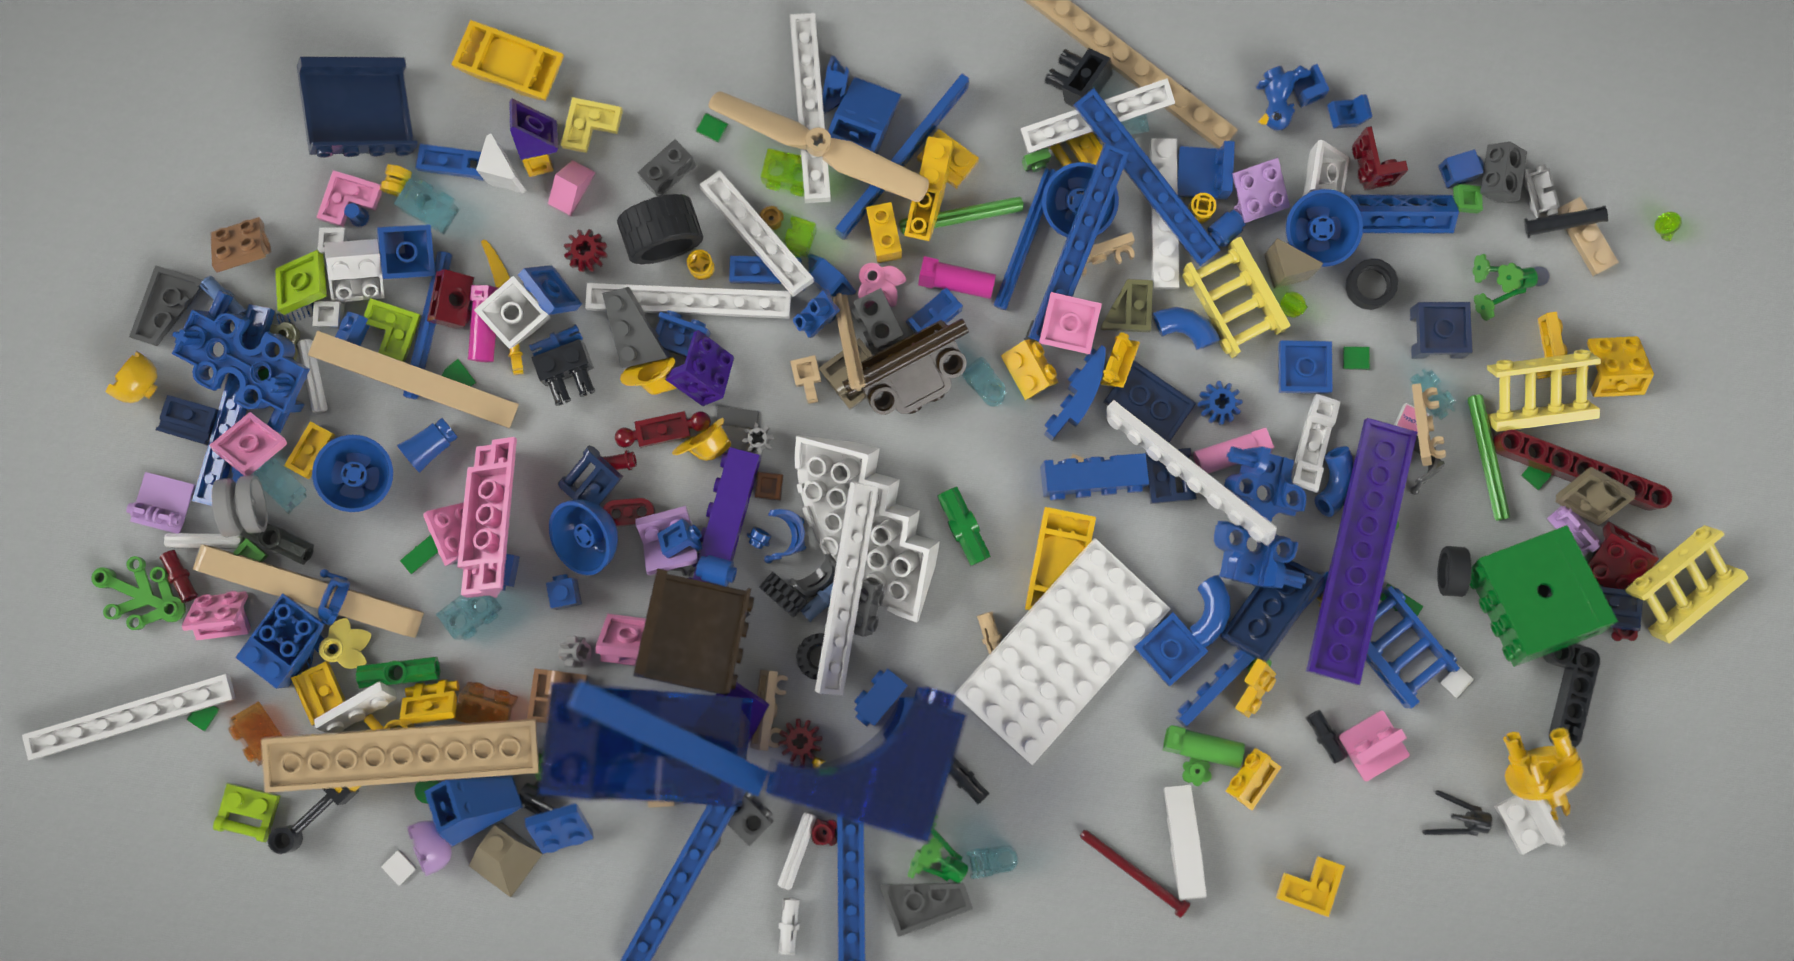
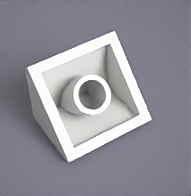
M490 133L486 136L476 168L477 172L488 185L523 194L526 192L523 183L503 148Z
M1318 140L1309 154L1303 196L1320 189L1336 190L1344 194L1349 156L1324 140Z

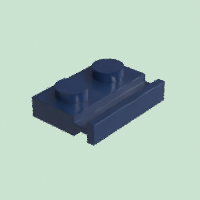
M167 395L159 418V426L155 430L208 445V439L212 433L218 409Z
M1600 587L1618 621L1610 628L1640 631L1643 600L1627 594L1624 589Z

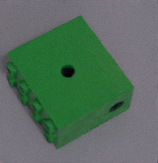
M1568 525L1481 557L1472 566L1470 587L1476 590L1480 598L1478 600L1480 608L1484 613L1488 614L1491 620V630L1496 637L1500 638L1503 645V654L1507 661H1511L1513 667L1600 635L1618 622Z

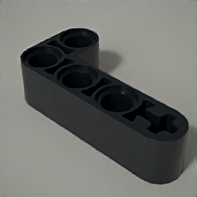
M1573 644L1561 649L1562 656L1560 659L1555 657L1554 652L1543 656V658L1552 665L1565 668L1549 730V740L1554 745L1550 733L1555 729L1564 728L1568 731L1572 746L1577 747L1582 740L1600 666V656L1592 648ZM1581 654H1585L1587 657V664L1585 666L1580 663ZM1576 679L1581 682V689L1578 692L1574 689V681ZM1570 704L1575 708L1573 717H1570L1567 712ZM1564 722H1571L1572 726L1564 724Z

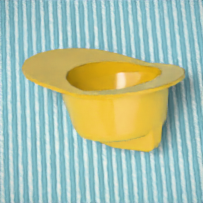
M673 357L629 366L620 376L621 383L626 386L640 385L652 395L674 390L676 387L665 379L666 375L675 366L676 361Z
M718 419L707 430L682 442L673 450L672 454L680 455L689 451L701 460L707 461L718 458L731 447V441L722 428L724 419Z

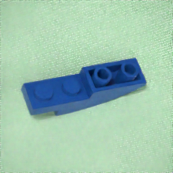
M1103 345L1098 350L1092 348L1090 354H1087L1084 358L1087 364L1082 370L1076 368L1068 378L1071 382L1068 390L1075 395L1073 397L1069 394L1060 405L1063 410L1058 417L1053 414L1044 425L1047 428L1044 435L1051 441L1067 422L1077 427L1092 404L1098 391L1105 365L1106 348Z

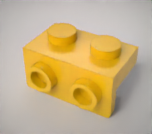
M1034 339L1024 340L1001 355L1025 400L1059 383L1056 378L1057 372L1047 362L1042 345Z
M1254 748L1246 757L1237 775L1231 779L1230 785L1225 792L1248 809L1253 810L1282 767L1274 762L1268 754Z

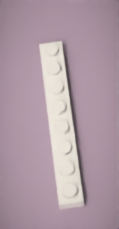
M815 13L790 14L798 122L809 130L818 127L825 129ZM821 138L814 141L815 146H818L820 143L823 144V139ZM801 149L805 203L831 202L828 163L823 160V156L816 157L811 155L807 149Z
M587 283L585 308L592 311H606L602 293L630 287L645 313L663 312L667 314V311L670 310L678 314L785 319H790L791 294L789 291Z
M1115 400L1107 406L1106 419L1110 426L1116 430L1120 429L1133 444H1139L1153 460H1159L1173 476L1182 478L1192 491L1201 493L1207 498L1212 507L1220 508L1227 514L1231 522L1244 527L1255 541L1263 542L1268 546L1274 540L1277 528Z
M850 482L815 692L819 694L843 695L878 486Z
M230 674L220 675L23 734L28 760H35L235 700L236 697Z

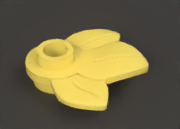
M348 618L339 619L330 626L328 637L321 642L319 646L320 656L325 661L338 662L347 669H355L357 666L365 665L367 660L360 651L364 650L369 644L372 634L362 629H351ZM333 644L337 645V653L330 654L329 647Z

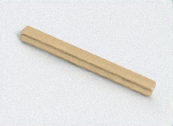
M838 293L837 297L833 298V302L840 309L836 314L849 385L851 389L860 391L865 386V378L847 295Z

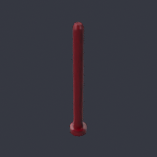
M1088 830L1081 832L1080 838L1175 909L1174 914L1177 917L1181 918L1186 913L1191 904L1186 899L1183 901L1179 900Z

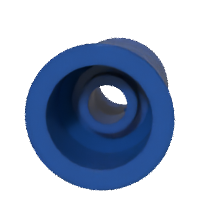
M441 418L435 424H430L413 437L397 444V447L412 466L421 473L458 436L447 422Z

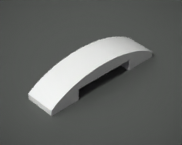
M319 228L318 251L324 254L327 297L314 302L312 322L314 328H340L346 302L331 301L324 243L347 241L345 228Z
M1317 393L1315 394L1295 458L1292 474L1294 485L1316 493L1318 492L1324 470L1322 465L1331 429L1336 422L1340 401Z

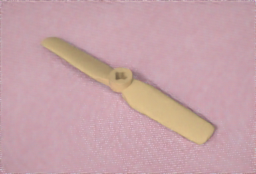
M721 91L715 93L709 101L708 106L711 110L784 145L807 149L811 155L816 157L823 156V160L842 174L915 202H920L927 193L929 187V180L852 141L831 138L829 132L824 128L818 127L809 130L797 121ZM819 138L823 139V144L814 145V141H817Z

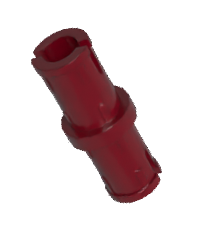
M170 550L159 557L169 575L167 579L170 584L174 585L182 603L192 601L198 597V593L189 579L190 573L188 569L183 568L176 550Z

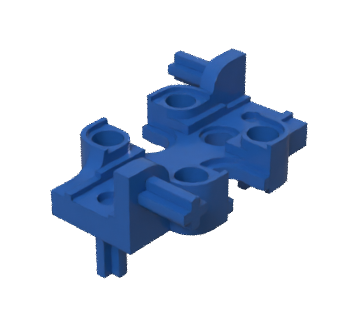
M219 290L210 311L191 310L184 328L180 329L179 332L174 331L172 336L176 338L174 342L176 345L172 354L194 365L192 371L194 380L207 389L213 391L221 389L225 375L228 373L237 376L240 387L235 395L234 402L246 409L274 407L275 409L267 425L276 432L281 433L290 413L301 412L305 405L296 400L304 381L307 379L310 368L293 359L295 354L293 342L280 334L265 332L259 346L255 349H248L243 343L242 335L247 331L252 319L241 314L227 313L233 296L230 293ZM232 321L235 324L233 332L230 330V324ZM217 342H220L224 347V352L220 357H217L213 352V347ZM277 344L280 347V352L278 356L275 354L274 350ZM261 366H265L269 370V376L266 380H261L258 376V370ZM210 368L213 369V376H212V378H210V376H209V369H210ZM255 391L258 393V400L256 402L253 399Z
M1232 446L1230 452L1227 453L1228 461L1240 464L1241 469L1240 473L1232 474L1225 480V488L1270 523L1278 513L1295 516L1296 512L1305 511V491L1292 482L1294 460L1270 454L1271 448L1267 447L1241 449ZM1241 481L1243 482V485H1244V490H1243V492H1242L1241 489H1240V482H1241ZM1261 485L1267 490V496L1264 500L1259 499L1257 496V489ZM1287 494H1289V497H1290V502H1289V504H1288V502H1287V500H1286ZM1218 521L1214 532V542L1218 549L1224 551L1219 577L1261 588H1283V585L1302 589V585L1306 583L1305 574L1285 569L1284 563L1294 559L1298 542L1275 534L1274 540L1268 546L1263 542H1257L1256 549L1250 551L1247 547V541L1251 536L1244 527L1227 521ZM1231 532L1234 536L1233 543H1231L1229 539ZM1277 545L1280 547L1279 555L1277 554Z

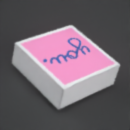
M1405 403L1394 425L1417 431L1418 436L1415 407Z

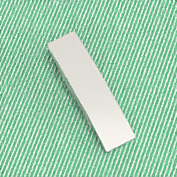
M1191 785L1164 787L1168 814L1167 823L1171 840L1170 849L1179 900L1206 897V887Z

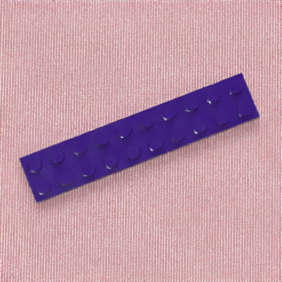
M1371 418L1364 419L1306 672L1353 685H1360L1417 431Z

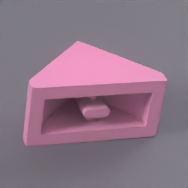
M572 160L555 174L548 204L571 216L594 177L595 172Z

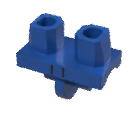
M822 290L815 298L810 300L807 304L808 306L801 313H798L793 318V322L798 331H805L808 338H811L827 323H832L840 309L832 301L829 290Z

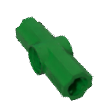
M958 487L951 488L937 495L941 507L949 520L947 521L956 542L960 543L970 566L990 558V552L979 533V525L972 511L968 510Z
M438 657L357 666L356 682L359 689L369 688L379 681L385 685L438 680L440 679L441 668ZM397 666H401L403 669V675L399 680L394 676V670Z

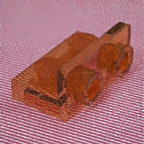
M468 682L459 693L454 720L463 723L508 721L518 697L505 690L486 687L479 682Z
M258 701L230 718L229 724L231 727L228 728V731L235 741H241L245 747L242 751L250 763L254 761L257 766L262 765L261 739L264 737L282 736L263 706Z

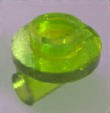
M1666 212L1660 215L1655 221L1654 227L1657 233L1661 235V239L1671 241L1674 233L1681 227L1682 218L1676 212Z
M1286 292L1279 304L1285 316L1290 318L1300 316L1308 307L1303 296L1296 292Z

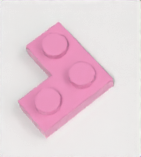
M333 170L316 218L344 227L347 219L344 209L348 204L354 203L357 206L376 211L382 194L380 190L381 184Z

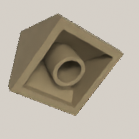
M1278 238L1264 254L1274 289L1309 280L1323 265L1322 262Z

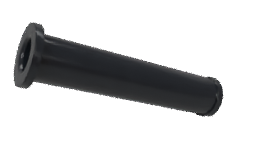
M1603 205L1601 207L1533 220L1525 218L1526 237L1529 239L1531 235L1608 222V211L1606 205Z

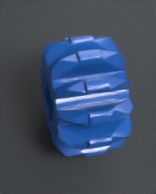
M1217 381L1215 387L1212 384H1208L1206 386L1207 392L1202 391L1199 394L1203 400L1198 402V407L1206 408L1201 413V416L1211 415L1208 420L1209 423H1213L1216 418L1219 425H1223L1225 419L1231 423L1234 421L1233 414H1240L1241 410L1236 406L1241 405L1243 400L1235 399V396L1240 392L1238 389L1231 392V383H1228L1224 388L1221 381ZM1218 398L1222 399L1221 402L1223 400L1225 402L1222 408H1219V404L1217 406L1215 404Z

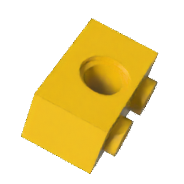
M888 202L866 207L877 264L902 259V249L892 203Z

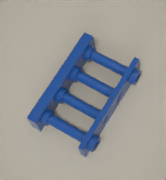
M1388 586L1384 587L1381 591L1387 598L1378 605L1375 621L1393 606L1404 619L1377 641L1370 642L1366 662L1404 708H1413L1420 702L1416 697L1417 690L1444 668L1448 672H1457L1460 667L1456 664L1457 658L1455 655L1440 645L1405 603L1406 597L1398 588ZM1411 627L1420 637V640L1396 660L1387 662L1381 655L1383 653L1382 650ZM1428 647L1438 660L1410 683H1404L1398 676L1400 674L1399 670Z

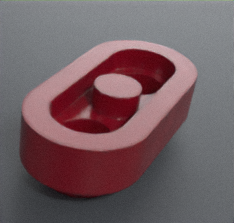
M645 498L612 500L603 507L612 518L614 510L619 509L621 511L619 518H613L616 527L636 525L635 519L641 518L638 515V510L642 507H645L647 510L645 516L655 514L654 505Z

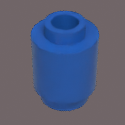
M1232 210L1231 212H1225L1207 230L1217 246L1225 247L1243 231L1246 223H1244L1243 217L1237 211Z
M712 555L707 557L701 556L696 569V576L701 577L703 581L725 587L728 586L729 582H734L737 574V568L734 567L733 561Z

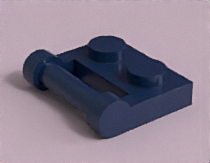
M589 445L583 451V457L567 476L561 478L558 486L573 500H587L600 505L624 476L610 465L595 447ZM592 463L595 469L582 485L577 488L575 486L576 480Z
M1191 448L1177 449L1189 459L1192 456ZM1145 452L1150 504L1197 500L1196 492H1193L1183 479V492L1177 493L1175 476L1167 470L1163 463L1159 460H1153Z

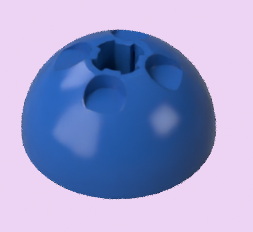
M1085 162L1068 164L1056 171L1044 188L1042 208L1045 218L1050 226L1064 237H1068L1096 166L1094 164ZM1117 187L1097 235L1110 226L1117 214L1119 205Z
M1331 189L1315 190L1301 197L1291 208L1286 220V238L1289 245L1322 262L1323 265L1321 267L1333 266L1345 261L1357 249L1363 234L1362 216L1357 205L1347 195Z
M344 435L327 443L317 454L312 469L313 484L322 500L331 507L345 512L365 511L376 506L388 494L393 482V465L386 450L373 439L361 435Z
M570 500L558 505L550 516L549 536L551 544L559 559L569 569L582 575H594L602 571L611 562L618 546V531L613 518L603 507L587 500Z

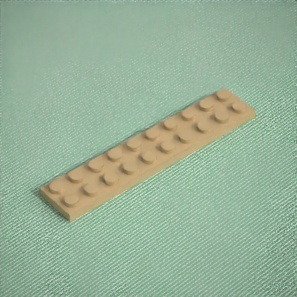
M536 719L277 736L261 739L265 793L539 773Z

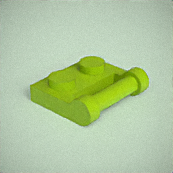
M232 783L226 784L220 809L213 823V830L219 832L227 830L255 837L256 841L267 842L281 795L265 793V791ZM230 812L262 820L261 826L255 827L228 820Z

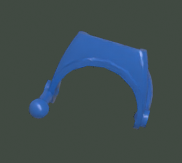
M786 509L770 510V513H768L770 517H779L787 523L791 530L792 540L785 552L774 553L772 556L766 555L764 562L767 564L772 563L774 560H780L782 557L806 550L805 530L803 527L805 524L804 518Z
M323 569L320 571V576L323 578L329 577L331 580L321 599L318 617L324 624L332 625L344 603L350 582L347 581L348 578ZM336 586H338L337 589H336V591H335V593H334V595H333V597H332V599H331L329 608H327V604H328L329 598H330V596H331V594H332L334 588H335Z

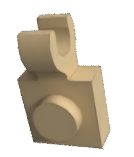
M813 355L790 361L796 387L804 386L808 404L818 402L814 383L821 382L816 356Z

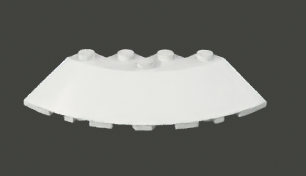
M797 435L795 445V468L797 469L799 481L797 489L798 493H801L804 504L802 508L809 527L812 526L820 542L819 547L824 554L830 553L837 562L850 482L878 486L863 579L883 584L884 599L881 605L886 607L887 611L902 618L918 622L936 566L940 541L916 535L920 510L896 504L900 479L876 473L880 448L857 442ZM862 588L861 591L866 595V598H868L867 590L865 588Z

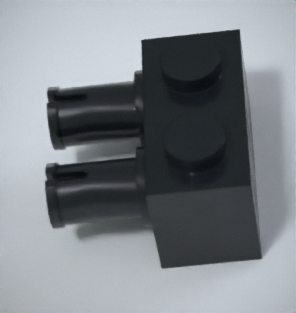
M1088 48L1083 57L1070 52L1068 49H1064L1063 53L1065 55L1060 54L1058 63L1072 69V73L1068 77L1051 68L1045 77V84L1061 90L1064 102L1074 107L1073 104L1093 88L1098 94L1102 91L1113 75L1110 57L1091 48Z
M580 339L531 357L540 382L550 387L555 406L563 405V401L565 403L571 401L564 380L570 377L574 378L580 397L587 396V392L590 394L595 392L588 373L594 367L586 345Z

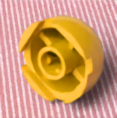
M136 351L135 355H132L115 375L116 382L114 385L109 384L105 392L124 403H136L144 397L150 399L158 388L154 384L157 379V369L153 362Z

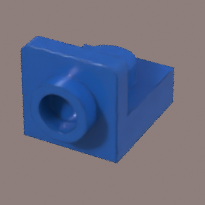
M683 518L657 534L662 554L667 558L672 557L688 546L697 551L702 549L700 530L696 525H691Z

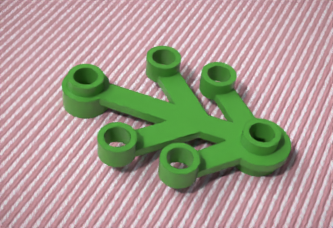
M130 557L126 563L128 570L134 572L138 587L118 579L116 573L110 568L100 567L92 573L91 580L94 586L104 589L111 587L134 598L118 605H106L103 609L105 618L117 620L123 614L146 605L157 608L145 615H130L127 618L126 625L131 630H141L145 625L160 619L167 622H176L186 612L185 603L181 602V598L173 595L167 579L169 575L163 567H154L150 571V578L152 581L158 582L162 598L153 594L145 570L146 562L141 557ZM135 560L139 561V567L137 569L133 567V563ZM161 570L163 575L160 579H157L156 573ZM101 573L104 574V580L102 582L99 581V575ZM172 604L174 606V611L170 614L168 612V607ZM114 607L116 609V614L112 617L110 615V610ZM135 618L139 619V625L137 627L133 625V620Z

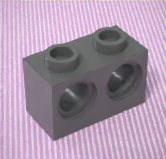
M674 139L637 173L652 193L659 197L664 195L688 174L696 164L686 149Z
M1511 141L1488 144L1480 194L1497 203L1520 200L1527 151Z
M881 288L853 302L855 308L851 310L858 323L863 321L867 329L863 334L869 346L874 344L875 348H879L904 335ZM868 301H875L878 305V311L876 314L869 316L864 312V305ZM879 324H886L889 327V335L884 339L878 338L875 334V329Z
M863 579L861 589L865 588L867 590L868 598L864 601L860 596L857 613L861 615L863 622L861 626H858L855 622V635L869 636L877 629L879 618L876 616L877 610L884 599L883 584Z
M746 792L741 800L742 808L734 812L727 825L750 846L774 821L770 818L773 813L762 803L758 806L752 800L754 795ZM756 815L760 818L761 826L759 829L754 830L748 826L749 816Z

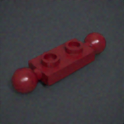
M685 411L635 421L636 430L632 431L627 427L620 428L616 431L614 439L616 444L622 448L630 447L636 440H638L640 448L690 438L689 429L692 428L698 432H703L710 427L711 419L703 411L695 412L690 419H687Z

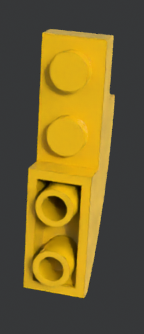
M928 136L919 175L929 180V187L926 195L920 202H911L904 236L930 241L950 170L948 167L954 145L953 141Z

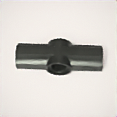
M268 522L264 532L250 534L243 529L240 534L260 544L263 548L271 549L302 565H305L310 560L314 552V544ZM276 532L277 540L271 544L270 538Z

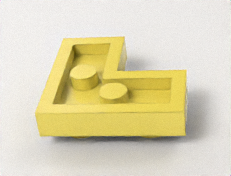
M572 97L561 142L562 148L587 153L593 129L618 134L623 112L622 107Z

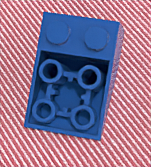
M854 77L828 129L831 138L852 141L878 154L901 94Z
M282 593L235 658L276 689L289 687L292 684L291 678L297 676L306 664L325 624Z
M513 775L448 779L424 791L437 834L452 847L523 808Z

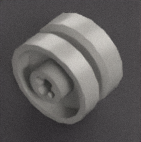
M256 475L241 476L237 483L231 478L216 480L213 483V513L218 530L222 536H239L243 529L250 534L266 530V499L262 484Z

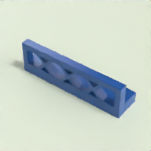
M1452 195L1350 196V199L1357 205L1361 213L1363 233H1454L1459 210ZM1359 204H1367L1370 206H1360ZM1437 204H1447V206H1440Z

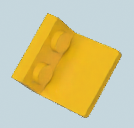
M1639 337L1589 338L1587 341L1589 351L1601 359V364H1595L1598 373L1590 389L1593 397L1645 395L1654 372Z

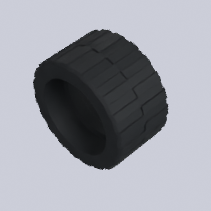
M667 194L644 200L623 211L617 219L629 260L634 264L660 263L681 256L700 245L704 237L692 201L689 196L684 194Z

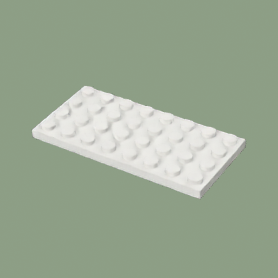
M1093 538L1089 545L1076 557L954 695L1025 760L1033 765L1135 650L1134 646L1147 636L1171 609L1097 539Z

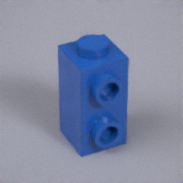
M880 669L871 680L874 686L867 693L863 690L854 701L857 704L854 710L858 712L855 717L866 727L870 723L875 726L908 686L889 669L885 672Z

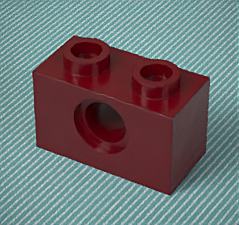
M447 269L436 272L427 322L455 329L465 327L471 315L468 307L471 285H474V277ZM450 294H453V295L456 296V298H457V304H456V306H453V305L450 303V301H449V295H450Z

